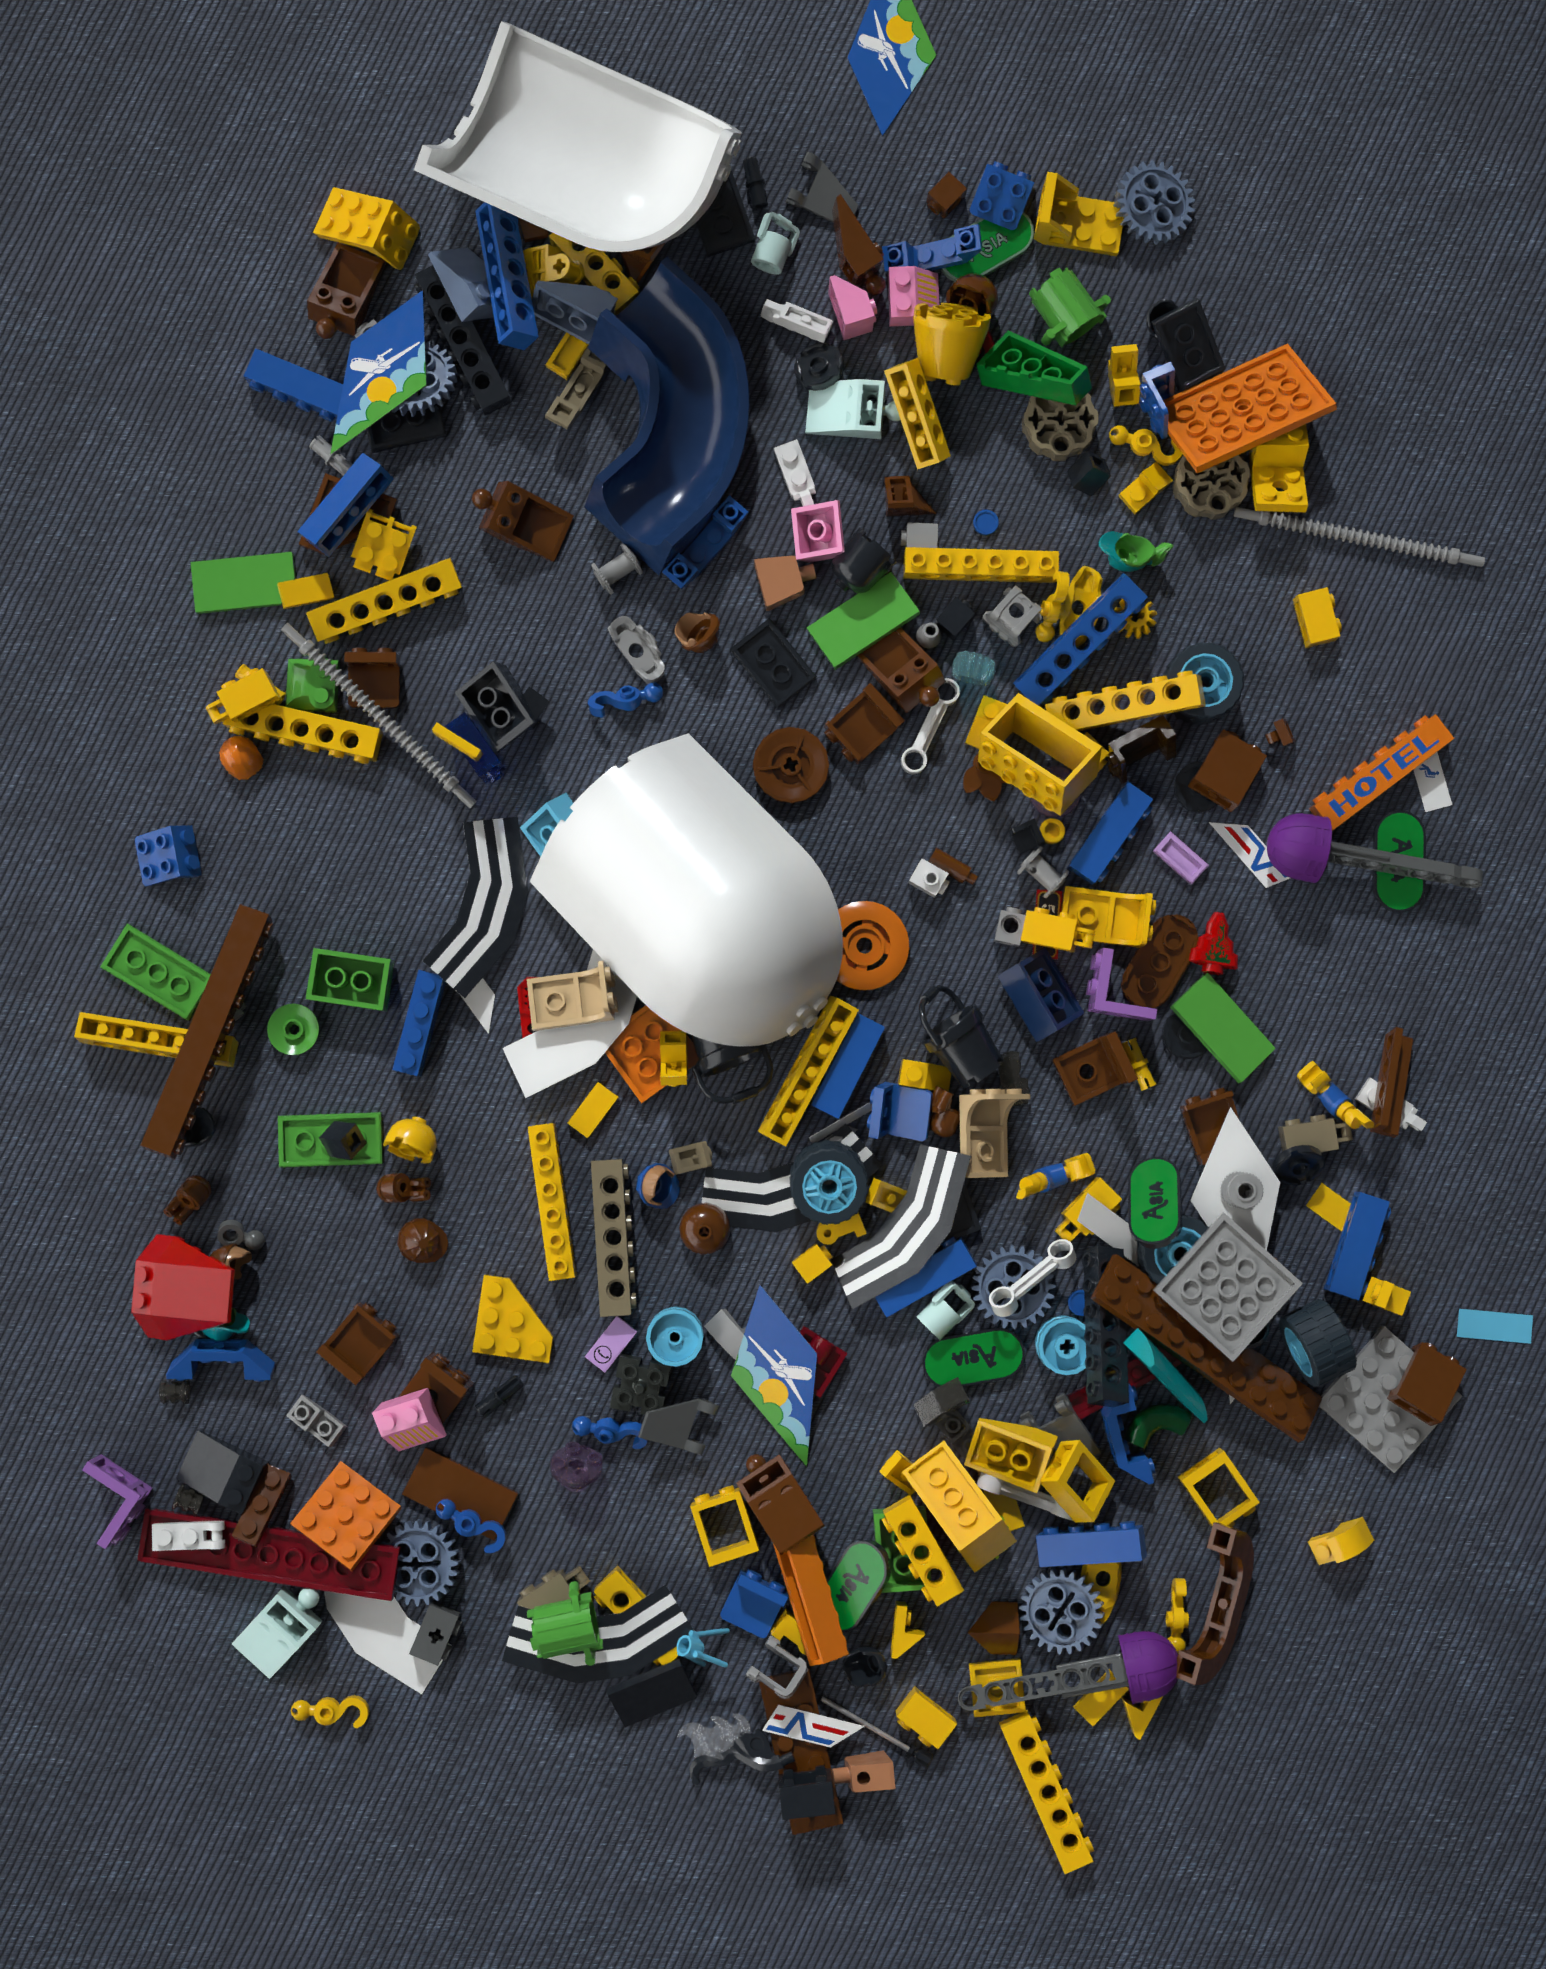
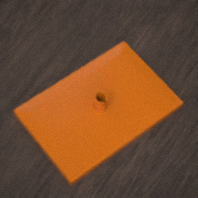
M1288 343L1163 400L1169 412L1168 435L1197 474L1337 410L1336 402Z

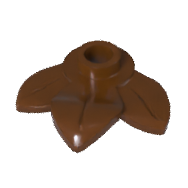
M978 753L973 759V766L964 774L963 787L966 793L979 789L986 799L993 802L1000 794L1001 783L1006 782L993 771L982 768L978 762Z

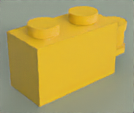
M258 668L251 669L244 674V678L238 681H228L221 686L222 689L217 691L220 699L206 706V710L214 724L221 723L229 718L237 723L281 700L272 680L263 668L260 670ZM224 706L226 712L220 714L218 708Z
M1035 907L1034 911L1027 910L1021 935L1022 942L1068 952H1075L1076 946L1092 949L1095 931L1081 928V922L1074 919L1075 915L1060 912L1059 916L1049 915L1050 910ZM1079 932L1084 933L1083 942L1077 941Z
M1096 1177L1061 1213L1066 1219L1055 1229V1232L1062 1239L1071 1242L1080 1232L1085 1236L1089 1233L1094 1235L1092 1231L1077 1221L1087 1193L1114 1213L1121 1207L1118 1203L1122 1198L1100 1177ZM1069 1223L1076 1228L1072 1233L1065 1228Z

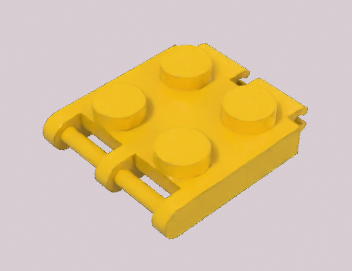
M369 509L366 512L351 557L356 558L353 567L370 573L372 566H377L375 575L390 581L395 573L398 575L401 573L417 526L412 525L410 527L394 521L395 518L391 516L386 518L373 513V510ZM370 517L387 523V526L370 520ZM392 525L408 531L409 534L393 529Z

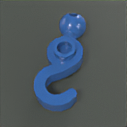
M649 683L645 686L644 690L640 691L633 686H624L616 694L611 691H601L593 694L588 699L589 712L595 717H605L602 704H610L618 709L633 711L640 706L642 700H647L651 703L660 701L663 697V689L657 683Z
M579 1416L572 1423L573 1432L576 1435L586 1436L589 1433H594L595 1437L604 1444L619 1441L629 1434L637 1436L634 1438L632 1446L634 1449L643 1448L648 1441L638 1437L642 1426L638 1422L628 1421L620 1425L612 1418H604L598 1420L597 1423H592L588 1417Z
M443 1499L437 1503V1516L444 1520L450 1518L454 1520L455 1529L460 1535L471 1537L479 1535L486 1530H493L497 1534V1541L485 1546L484 1551L486 1553H494L504 1545L506 1531L499 1522L489 1520L481 1523L480 1515L476 1511L466 1509L459 1512L456 1510L454 1502L449 1499ZM441 1503L444 1509L438 1508V1505Z

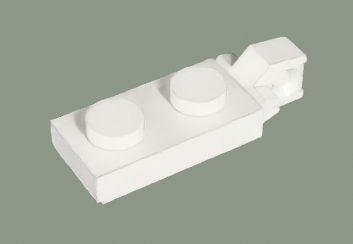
M767 299L761 312L762 318L822 343L825 342L833 324L831 319L789 302L783 305Z
M796 439L773 448L790 496L793 497L794 501L800 500L802 506L813 505L814 502L811 495L816 494L815 485L798 440Z
M1368 1078L1355 1100L1373 1111L1378 1082ZM1404 1100L1400 1127L1407 1129L1409 1125L1417 1131H1422L1427 1122L1415 1115L1418 1109L1413 1107L1414 1105Z

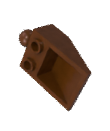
M840 194L836 197L832 209L839 268L849 283L858 286L866 280L865 287L868 293L879 295L886 286L884 278L876 274L884 260L882 258L884 256L883 251L878 243L871 241Z
M337 243L307 299L308 319L317 322L316 332L321 338H332L336 330L352 336L357 333V329L362 325L384 268L385 260Z
M510 481L498 482L493 496L486 489H478L472 495L473 505L478 509H486L478 529L549 561H555L574 515ZM502 517H505V520H504L503 525H502V524H501V519H502Z
M901 627L857 655L889 696L906 713L920 702L927 707L935 706L939 702L940 694L937 688L944 684L946 680L938 664Z
M759 1454L751 1455L747 1459L746 1468L750 1474L736 1484L780 1555L825 1527L780 1454L767 1463L765 1458Z

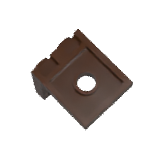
M1116 1031L1104 1034L1052 1059L1073 1106L1120 1084L1130 1083L1138 1079ZM1084 1064H1088L1093 1068V1075L1089 1079H1084L1080 1076L1079 1070Z
M432 1352L419 1365L421 1368L398 1397L425 1388L436 1391L438 1401L434 1404L443 1424L474 1382L470 1380L471 1377L467 1373L449 1365L450 1361L445 1356Z

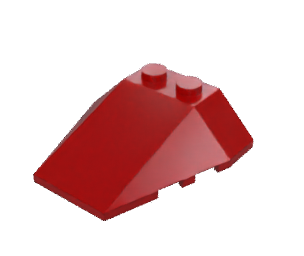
M157 1234L136 1259L131 1313L148 1338L173 1340L176 1337L190 1335L200 1330H207L230 1323L235 1270L213 1256L205 1255L201 1252V1249L187 1244L179 1236Z

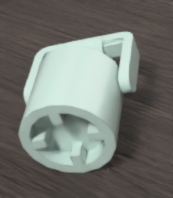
M774 212L766 213L757 233L759 240L751 263L764 272L781 274L787 256L793 253L800 234L799 229L781 214ZM770 221H774L775 224L784 230L791 232L790 238L787 239L781 234L767 231Z
M950 1281L933 1296L932 1301L916 1317L941 1340L956 1324L966 1317L975 1307V1303L971 1299V1294L962 1285H957L954 1281ZM953 1289L958 1297L966 1302L957 1312L943 1300Z

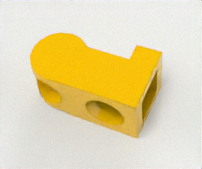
M859 1212L853 1215L851 1219L840 1222V1224L824 1225L819 1223L816 1229L818 1240L827 1245L836 1242L838 1237L855 1231L857 1237L867 1233Z
M785 1609L772 1626L771 1635L779 1641L783 1636H786L798 1645L799 1651L802 1654L806 1655L795 1615L788 1609Z

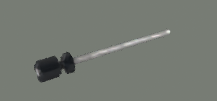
M824 1696L821 1698L820 1701L907 1751L905 1757L910 1758L914 1756L915 1763L928 1768L933 1758V1754L923 1748L917 1751L915 1750L916 1744L913 1742L910 1746H907Z

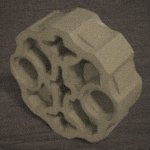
M1089 393L1077 405L1031 396L1022 418V432L1026 435L1031 450L1037 455L1050 457L1053 461H1066L1068 457L1084 452L1089 446L1098 425V411L1094 408ZM1083 414H1085L1086 421L1089 422L1087 428L1084 425V421L1081 420ZM1033 415L1036 422L1038 423L1036 429L1034 428L1033 422L1031 421ZM1057 418H1061V422H1064L1062 426L1056 421ZM1041 431H1045L1044 434L1040 437L1039 435ZM1056 442H1063L1067 450L1058 451L1054 444Z
M1184 455L1175 468V478L1172 485L1174 496L1180 500L1184 506V511L1193 517H1208L1210 520L1223 518L1228 512L1239 506L1248 492L1247 485L1250 469L1248 463L1243 461L1239 455L1200 472L1203 474L1196 476L1195 474L1197 473ZM1226 462H1229V465L1227 466L1226 469L1217 470V469L1224 468L1225 463H1226ZM1233 471L1235 472V474H1240V477L1238 479L1236 475H1231ZM1208 476H1210L1211 480H1217L1214 485H1212L1211 481H1206ZM1185 482L1187 486L1191 485L1190 490L1187 487H1182V484ZM1199 492L1198 497L1196 499L1193 498L1195 493ZM1211 501H1220L1223 505V509H1214L1211 504Z

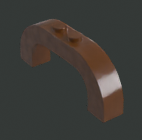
M1213 1522L1207 1548L1219 1552L1220 1569L1205 1626L1197 1643L1189 1650H1179L1177 1656L1176 1678L1193 1685H1203L1212 1680L1227 1660L1236 1638L1254 1565V1549L1250 1536L1244 1531Z

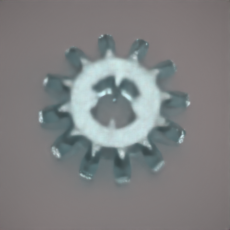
M974 651L958 652L953 661L951 675L958 681L965 682V684L978 685L980 687L990 685L993 679L995 662L990 657L975 653Z

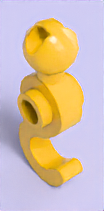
M1117 425L1109 432V439L1114 445L1128 443L1134 454L1138 456H1146L1152 452L1155 461L1161 465H1173L1182 455L1172 439L1171 444L1174 454L1170 456L1164 455L1156 436L1148 429H1140L1131 434L1128 433L1124 426Z
M1055 572L1053 581H1057L1056 591L1046 601L1043 600L1041 604L1040 615L1043 616L1044 620L1035 629V634L1041 642H1049L1055 636L1053 623H1056L1058 619L1063 617L1065 607L1061 603L1066 599L1069 589L1070 577L1068 572Z
M1173 1578L1171 1586L1172 1607L1171 1611H1166V1627H1170L1171 1636L1167 1639L1173 1644L1177 1653L1179 1650H1185L1186 1643L1181 1637V1633L1189 1625V1614L1184 1612L1183 1596L1186 1597L1187 1595L1184 1578Z
M356 1695L348 1696L343 1699L341 1704L334 1698L325 1697L319 1700L316 1705H310L305 1700H298L291 1707V1714L295 1720L303 1721L309 1718V1716H314L319 1724L327 1726L336 1722L343 1715L346 1708L353 1705L360 1710V1716L353 1723L354 1728H359L365 1723L370 1711L366 1700Z

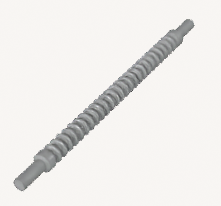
M1235 507L1234 517L1257 521L1262 526L1271 524V527L1277 525L1278 529L1283 526L1285 530L1292 528L1293 532L1298 529L1299 533L1306 531L1307 535L1312 532L1314 536L1320 534L1321 538L1327 535L1328 539L1334 537L1335 540L1341 538L1342 542L1346 539L1349 540V543L1356 541L1357 545L1362 542L1363 546L1370 544V547L1373 548L1376 545L1378 549L1384 547L1385 551L1391 548L1392 552L1398 550L1399 553L1405 551L1406 555L1412 553L1413 556L1419 554L1420 558L1426 555L1427 559L1434 557V560L1437 561L1440 558L1441 562L1447 560L1449 564L1454 565L1459 562L1483 567L1485 557L1462 553L1457 548L1448 550L1446 546L1441 549L1440 545L1434 547L1433 544L1427 546L1426 542L1421 545L1419 541L1413 543L1411 539L1406 542L1405 538L1398 540L1396 536L1392 539L1390 535L1384 537L1383 533L1377 536L1376 532L1370 534L1369 531L1363 533L1362 529L1357 532L1355 528L1348 530L1347 526L1342 529L1341 525L1334 527V524L1331 523L1328 526L1326 522L1320 524L1319 520L1313 523L1312 519L1306 521L1304 517L1302 520H1299L1298 516L1295 518H1291V515L1284 517V513L1278 516L1277 512L1270 514V511L1260 512L1241 507Z
M289 623L282 627L281 631L300 648L299 652L303 656L308 655V660H313L314 666L319 665V671L324 670L325 676L329 675L331 677L330 681H336V687L341 686V691H346V696H351L352 702L357 701V706H362L363 712L367 711L369 713L368 717H374L373 721H378L380 723L379 727L385 728V733L390 732V738L395 737V742H400V747L407 749L406 753L411 752V757H416L418 759L417 763L421 762L423 764L422 768H428L427 772H432L434 774L433 778L437 777L439 779L438 783H443V788L447 792L452 791L469 808L477 802L458 784L459 780L455 776L451 777L449 771H444V766L440 767L438 765L439 761H433L434 756L429 757V752L422 750L423 746H417L418 741L413 742L411 740L412 736L408 737L406 735L407 731L401 730V725L396 726V721H391V716H386L385 710L381 711L379 709L380 705L375 706V701H370L368 699L369 695L365 696L363 694L364 690H358V685H353V680H348L347 674L342 675V669L337 670V665L330 663L331 659H325L326 654H320V649H315V644L311 640H306Z

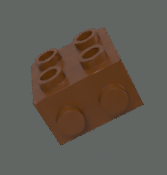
M352 648V652H345L344 662L348 665V680L352 679V684H357L358 690H364L363 694L365 696L369 695L368 699L370 701L374 700L375 706L380 705V708H397L400 705L399 655L390 648H378L377 652H367L366 648ZM351 696L348 697L350 707L363 708L362 706H357V701L352 702Z

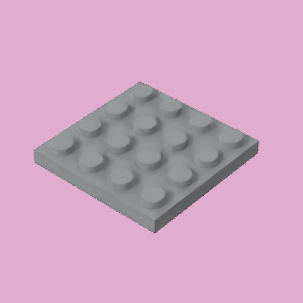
M1222 1212L1153 1291L1233 1362L1303 1283L1230 1217Z
M1382 1326L1356 1355L1357 1365L1355 1370L1336 1378L1321 1395L1322 1401L1319 1407L1391 1472L1395 1473L1437 1424L1430 1426L1387 1399L1390 1391L1398 1387L1414 1352L1390 1330ZM1456 1391L1446 1414L1462 1397L1459 1392Z

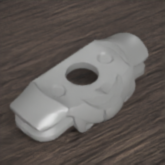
M627 616L615 619L608 627L614 643L635 672L647 684L658 682L665 673V666L660 659L661 652L657 647L655 637L644 630L640 624L637 626ZM633 644L640 645L643 648V655L639 658L632 657L629 654V647Z

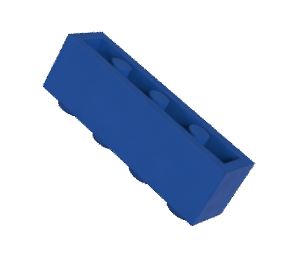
M255 348L244 374V378L249 383L251 389L260 393L266 390L273 393L272 396L279 401L286 402L288 399L295 402V406L301 410L310 412L312 409L319 412V416L331 422L334 419L337 420L343 384Z
M362 453L297 532L327 557H330L394 478L379 463Z
M1127 782L1067 868L1091 885L1096 881L1101 883L1109 872L1106 866L1111 860L1115 862L1124 849L1120 847L1125 839L1130 841L1137 832L1138 828L1135 825L1140 818L1145 820L1153 809L1150 806L1153 799Z
M418 970L392 1070L414 1076H422L446 981L438 974Z
M859 1013L856 1014L836 1052V1056L823 1076L824 1079L821 1085L817 1087L811 1099L813 1100L811 1106L839 1119L885 1029L884 1026Z
M1354 1191L1324 1286L1325 1290L1359 1300L1360 1296H1364L1368 1282L1365 1281L1367 1273L1372 1271L1375 1264L1373 1254L1375 1248L1380 1246L1383 1239L1381 1229L1383 1223L1388 1221L1391 1213L1389 1201Z
M953 1236L942 1242V1248L933 1253L918 1274L875 1297L886 1318L977 1267V1263L962 1237L956 1240Z
M1135 1521L1121 1522L1119 1527H1110L1109 1523L1094 1524V1528L1084 1529V1525L1068 1526L1069 1530H1059L1058 1526L1045 1527L1043 1532L1036 1535L1039 1567L1143 1561L1147 1557L1143 1525H1135Z

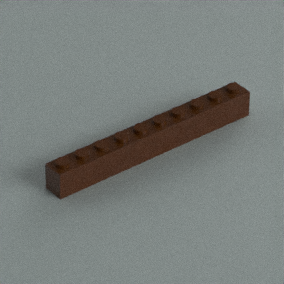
M241 904L239 905L140 1146L144 1149L174 1160L177 1154L181 1155L186 1144L184 1137L187 1130H191L195 1123L196 1116L194 1113L197 1105L201 1106L204 1101L207 1081L210 1082L215 1074V1061L224 1052L226 1034L231 1033L233 1030L235 1012L237 1009H241L244 1003L245 995L243 993L246 985L252 983L255 974L253 968L256 961L259 962L264 953V947H262L264 941L273 932L274 924L269 914Z

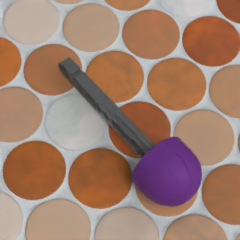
M1304 813L1288 815L1274 825L1267 840V854L1272 865L1283 875L1296 880L1311 883L1318 882L1327 862L1466 888H1477L1483 884V871L1478 868L1460 867L1446 862L1332 842V825L1328 817Z
M1140 1631L1124 1635L1120 1634L1118 1638L1121 1653L1056 1665L1057 1670L989 1682L983 1688L982 1684L968 1686L959 1692L958 1702L963 1709L974 1711L985 1709L986 1704L995 1707L1062 1694L1063 1698L1127 1686H1129L1132 1704L1151 1701L1166 1695L1178 1680L1176 1678L1178 1653L1168 1639L1154 1632ZM1111 1663L1113 1664L1112 1672L1116 1680L1112 1681L1109 1680L1110 1671L1107 1667V1664ZM1101 1667L1105 1670L1106 1677L1102 1682L1092 1680L1090 1673L1093 1668ZM1068 1672H1076L1080 1676V1683L1076 1687H1069L1065 1683V1676ZM1045 1676H1048L1050 1681H1054V1686L1050 1687V1692H1046L1044 1688L1036 1689L1038 1695H1032L1033 1686L1030 1679L1035 1678V1684L1042 1683ZM1019 1681L1025 1682L1029 1687L1028 1694L1024 1697H1018L1013 1691L1014 1685ZM993 1686H998L1003 1691V1697L998 1702H993L988 1697V1691ZM973 1691L977 1695V1702L974 1706L968 1707L963 1703L962 1697L965 1692Z

